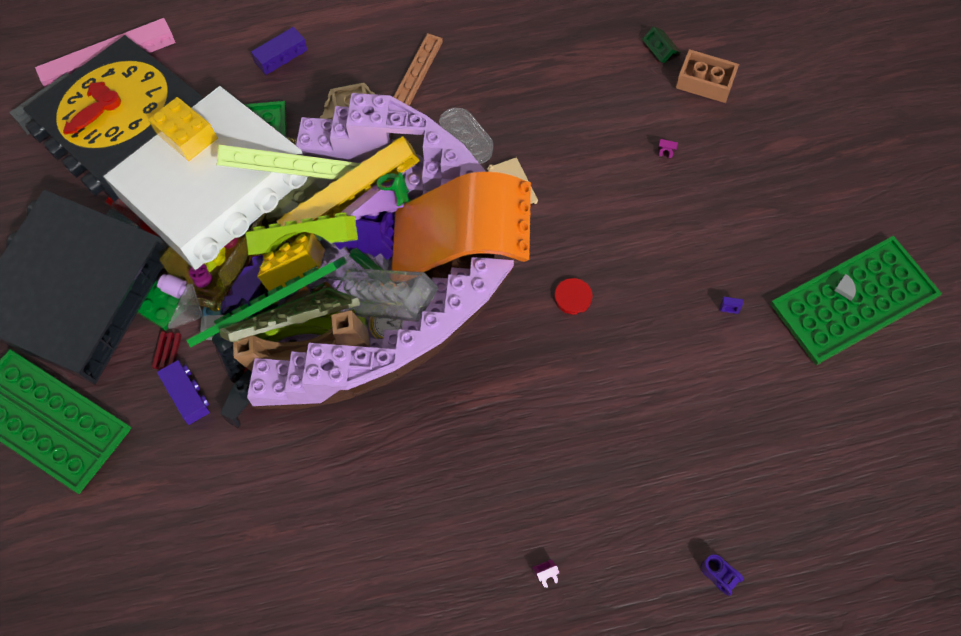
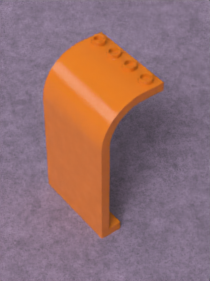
M499 172L468 173L404 204L402 208H397L395 212L391 276L400 284L408 286L412 284L413 276L461 256L477 253L499 254L522 262L529 260L531 182Z

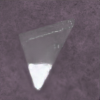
M193 284L186 286L168 325L169 329L203 317Z

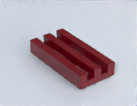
M161 331L152 364L153 369L161 370L167 367L165 365L172 339H174L168 365L175 362L182 336L180 333L173 334L172 332L166 333Z

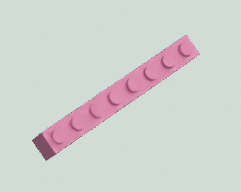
M162 18L37 66L35 69L45 88L65 73L70 75L124 35L147 53L174 44L175 40L165 19Z

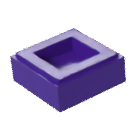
M723 297L720 311L739 314L743 306V299Z

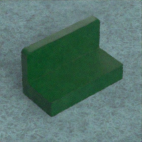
M654 26L642 38L662 63H665L673 53L677 55L682 53L663 30Z

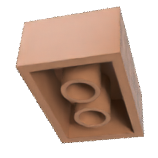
M689 49L679 74L676 88L726 103L739 64Z

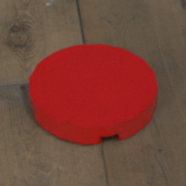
M570 278L560 282L556 287L554 298L560 310L574 315L584 312L589 308L592 301V290L583 280Z

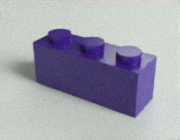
M292 27L251 51L254 63L267 75L298 55L303 54L307 51L305 39Z
M177 360L157 372L188 425L210 413L207 409V406L210 404L204 395L200 396L197 392L200 390V387L195 379L190 380L189 375H191V372L186 364L182 366Z

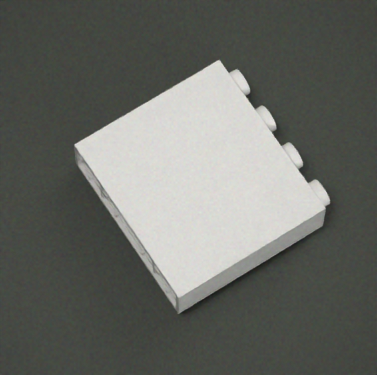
M221 86L192 107L196 113L210 123L218 137L217 140L192 160L187 161L160 136L156 135L103 176L119 199L195 270L204 263L214 260L225 245L234 238L244 235L249 225L264 213L274 210L279 200L291 190L300 188L307 180L306 176L216 165L218 145L304 156L301 149Z

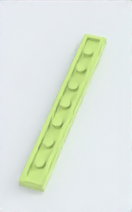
M218 145L216 165L338 180L346 172L353 170L361 163Z

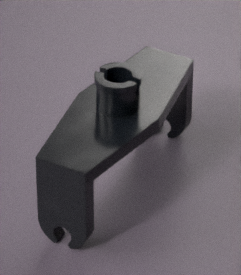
M249 369L233 385L220 413L229 424L235 425L237 428L241 425L237 417L250 403L247 395L252 372Z

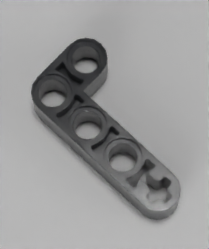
M219 332L212 337V342L222 367L231 382L236 383L244 374L246 368L234 358L233 342L222 338Z

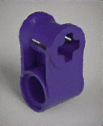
M710 555L701 564L702 573L720 591L728 596H731L734 587L744 580L743 576L718 555ZM709 561H712L716 564V571H712L709 568Z

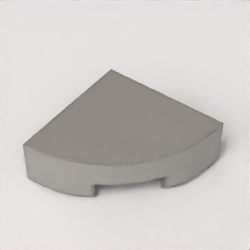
M845 274L834 291L852 301L856 293V287L853 280Z

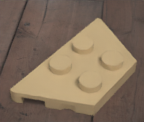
M365 83L330 89L328 100L325 102L324 112L320 119H333L335 106L349 107L352 93L376 94L370 91Z

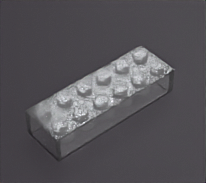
M348 268L335 290L358 297L359 306L344 309L341 312L352 310L358 316L419 322L422 318V312L426 310L429 303L434 299L439 287L424 272Z

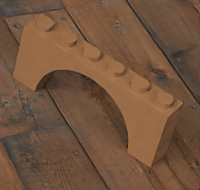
M350 310L331 315L332 328L325 334L313 339L299 342H272L260 339L254 335L245 337L240 341L233 342L234 358L252 372L255 358L290 361L292 351L307 353L309 343L370 347L369 333L367 327Z

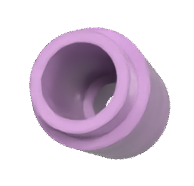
M163 274L157 284V287L162 292L178 299L181 296L184 297L188 291L187 282L171 274Z

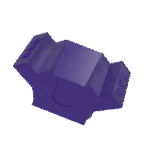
M383 211L379 212L377 216H361V219L355 220L358 240L334 243L339 250L345 246L350 251L351 249L358 248L361 252L370 254L373 257L381 253L387 260L393 256L395 214Z
M263 255L252 257L248 266L243 269L231 286L227 297H224L220 305L222 315L231 313V311L246 303L248 306H251L249 302L263 294L266 297L269 296L267 294L269 291L257 277L264 260Z

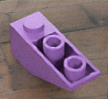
M394 181L382 183V186L390 187ZM375 184L344 209L342 213H347V216H355V220H358L364 215L377 216L379 212L383 211L395 212L397 208H402L404 205L397 206L395 190H380L377 184Z

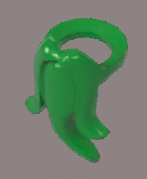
M401 172L399 174H385L377 180V186L380 190H395L397 206L411 201L407 194L410 192V189L407 188ZM394 179L392 186H382L384 181Z

